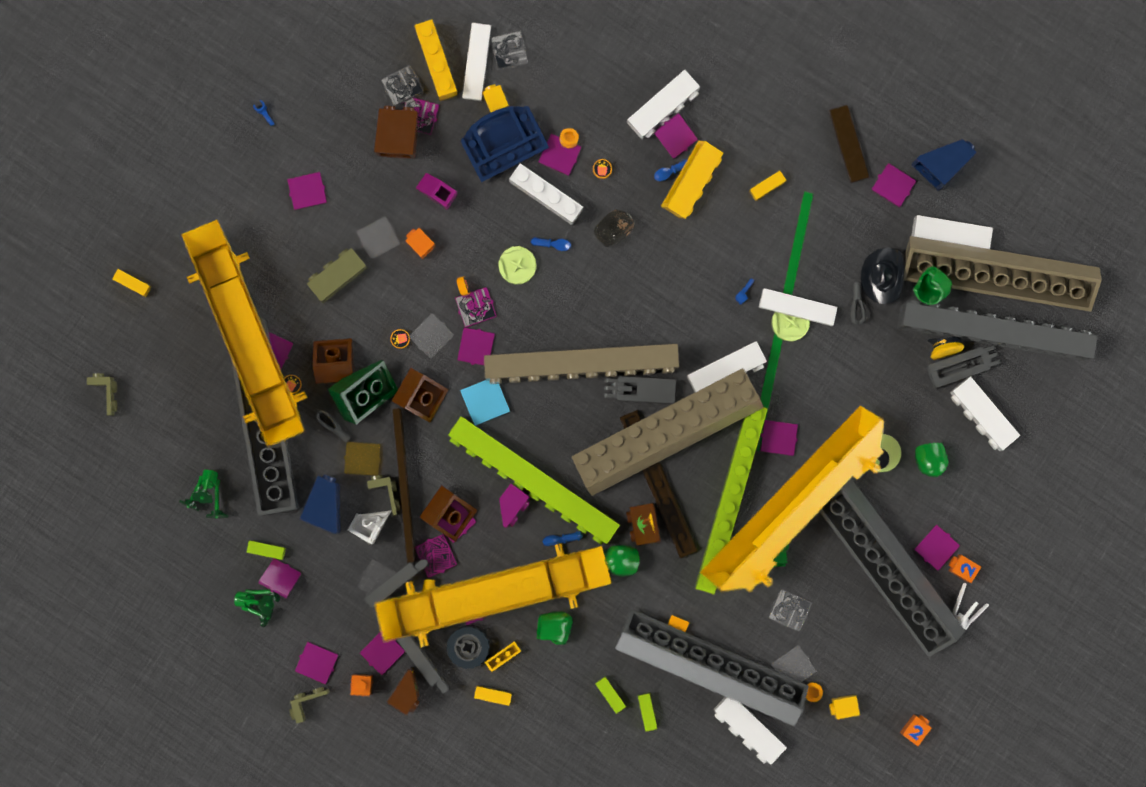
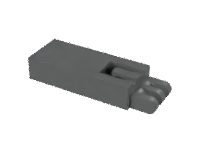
M993 345L984 349L980 347L926 366L934 389L990 370L991 366L1000 364V359L994 362L992 358L999 356L998 352L991 355L989 352L995 350L996 346ZM977 357L978 359L970 361L971 365L978 363L980 365L968 369L965 361Z
M618 376V379L605 378V382L612 383V386H604V390H612V394L604 393V398H617V401L675 403L676 380L624 376ZM624 385L637 386V394L624 393V391L632 392L631 386Z
M421 560L416 565L409 563L364 598L372 609L375 608V603L384 601L425 569L429 564L428 561Z
M408 636L397 639L430 686L436 684L441 692L446 693L449 685L414 637Z

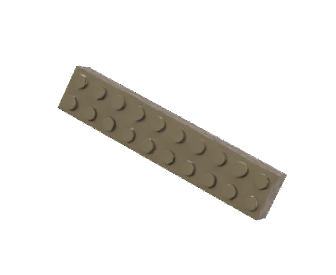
M914 236L909 237L904 256L903 280L918 282L920 276L927 268L935 266L952 281V289L1090 312L1092 311L1102 281L1099 267Z
M678 344L484 355L485 379L490 381V384H502V380H509V383H520L521 379H528L529 382H538L540 378L548 377V381L559 380V377L567 376V380L578 379L579 375H586V378H597L598 374H605V377H616L617 373H624V376H635L636 372H643V375H653L656 371L661 370L663 374H670L679 368Z
M742 368L571 457L587 490L593 496L764 407L745 370Z

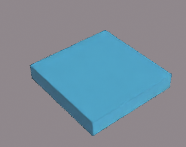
M484 380L460 390L475 426L510 412L499 384H490V381Z

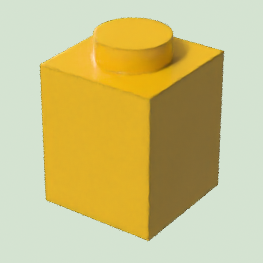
M490 85L482 92L490 113L509 107L500 85Z
M856 695L831 699L832 704H829L830 713L836 719L860 715Z

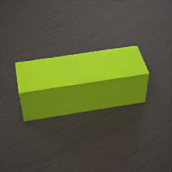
M250 540L247 553L283 560L286 548Z
M605 676L595 683L616 714L626 707Z
M650 693L637 695L645 731L656 730L657 725Z

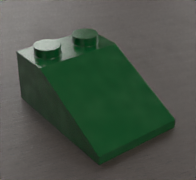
M380 360L342 378L328 390L343 419L353 424H358L395 395L398 388L384 360Z

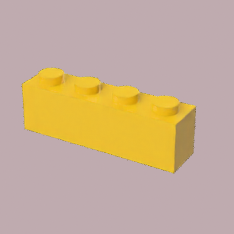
M433 20L414 25L439 100L442 101L457 96L458 93Z
M698 141L661 207L678 218L686 219V217H689L693 212L694 203L703 194L702 190L705 184L710 182L713 170L721 163L723 152L706 141Z

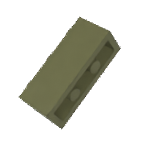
M347 248L338 255L340 258L335 262L331 260L323 267L325 270L320 274L316 272L308 279L310 282L307 285L322 303L326 302L367 269V266L352 248L350 250Z

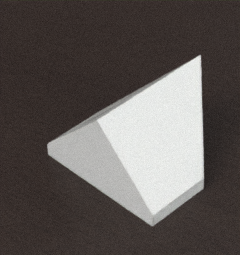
M392 510L367 514L356 513L348 531L366 542L374 544Z

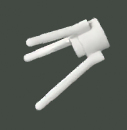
M963 583L952 614L961 626L967 630L969 625L984 612L989 604L986 603L970 619L968 617L974 611L978 602H975L965 615L961 613L956 615L966 588V583Z

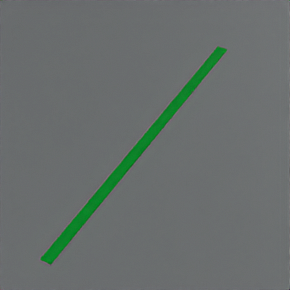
M804 192L783 290V293L788 295L793 294L814 193ZM775 333L760 399L765 408H769L783 341ZM761 436L759 437L756 451H760Z

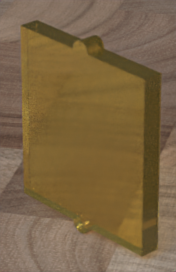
M347 442L346 456H344V474L377 476L379 462H381L379 458L380 444Z

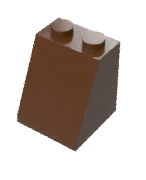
M384 106V109H379L374 153L378 157L415 159L418 112L414 111V108L403 107V110H395L394 106Z

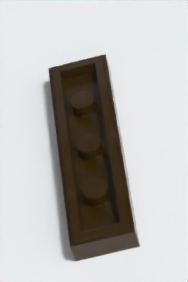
M848 105L829 110L850 183L869 178Z

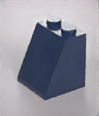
M962 139L920 155L911 165L933 187L940 190L977 152L974 150L975 147L971 142H965Z
M324 474L323 477H317L300 520L331 533L340 534V484L335 482L336 478Z

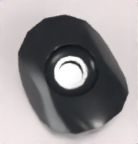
M890 247L878 249L869 254L863 262L861 269L862 289L866 296L874 302L889 304L894 303L900 297L905 268V258L900 250Z

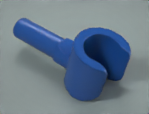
M260 100L263 105L262 108L257 109L255 105L253 107L257 113L265 117L270 126H273L275 123L268 115L265 103Z
M751 278L746 286L735 296L740 305L748 299L745 293L754 282Z

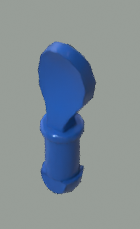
M688 159L674 166L672 165L670 169H659L655 172V180L665 181L672 173L676 174L681 171Z
M537 237L531 239L533 246L548 248L553 246L560 251H567L571 248V243L566 239L555 241Z
M576 531V533L562 534V537L549 535L542 542L544 546L563 542L565 544L566 542L581 540L583 534L580 531Z

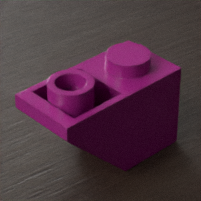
M428 173L423 176L415 188L446 210L458 195L456 190Z
M510 484L499 498L502 522L505 528L508 525L512 527L518 520L517 513L520 510L524 512L530 504L527 501L529 496L513 484Z

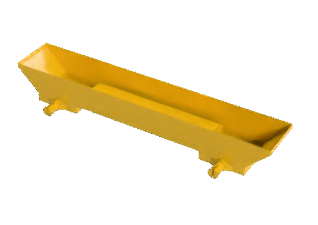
M218 220L181 234L197 272L186 278L189 284L200 280L252 407L253 413L243 416L245 423L257 420L267 446L304 432L301 417L297 410V402L307 399L305 391L296 395L290 392L240 271V263L250 259L248 252L238 256L233 253Z
M860 405L700 573L721 591L745 588L750 592L760 582H763L766 586L770 585L768 582L772 584V579L767 575L776 565L773 558L851 477L858 479L869 469L874 473L880 471V466L875 464V462L884 452L880 448L884 426L883 419Z
M562 543L554 545L557 553L555 558L421 592H415L413 581L406 582L407 595L375 603L383 640L386 642L408 636H418L420 647H424V643L425 646L429 645L426 637L428 632L450 625L561 597L568 598L570 609L579 607L576 595L580 592L612 584L602 546L565 554Z

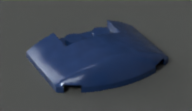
M509 106L483 116L469 128L464 138L462 137L460 141L481 182L549 148L529 106Z

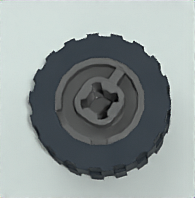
M475 626L458 628L451 634L447 642L449 658L458 667L464 669H472L481 665L486 660L490 649L487 635Z

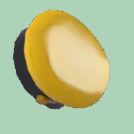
M960 337L927 340L933 345L931 353L933 360L955 355L965 347Z

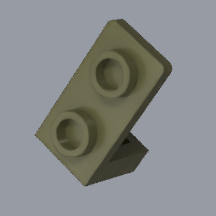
M102 373L93 374V377H87V385L106 386L107 416H114V412H117V400H114V393L117 392V382L114 381L113 377H104Z
M382 475L372 476L371 481H367L368 489L388 486L393 516L398 515V511L401 508L399 499L395 500L394 492H397L395 480L392 481L391 477L383 478Z
M324 687L313 689V693L305 695V692L294 695V699L290 701L292 708L289 709L292 720H296V724L304 722L306 718L301 702L330 693L329 689L324 690Z

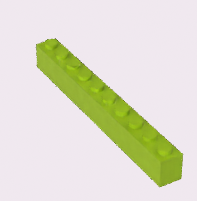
M764 407L743 418L695 589L715 594L717 587L700 572L731 539L768 408Z
M463 417L459 418L448 434L451 437L450 442L457 447L460 445L466 447V453L473 458L476 455L482 458V464L490 469L492 466L498 469V475L506 480L508 477L514 480L513 485L520 490L526 488L530 491L529 496L536 501H539V499L545 501L546 508L552 512H555V510L561 512V518L568 523L571 521L577 523L578 526L576 528L584 534L587 531L593 534L592 539L600 545L603 542L608 544L620 526Z

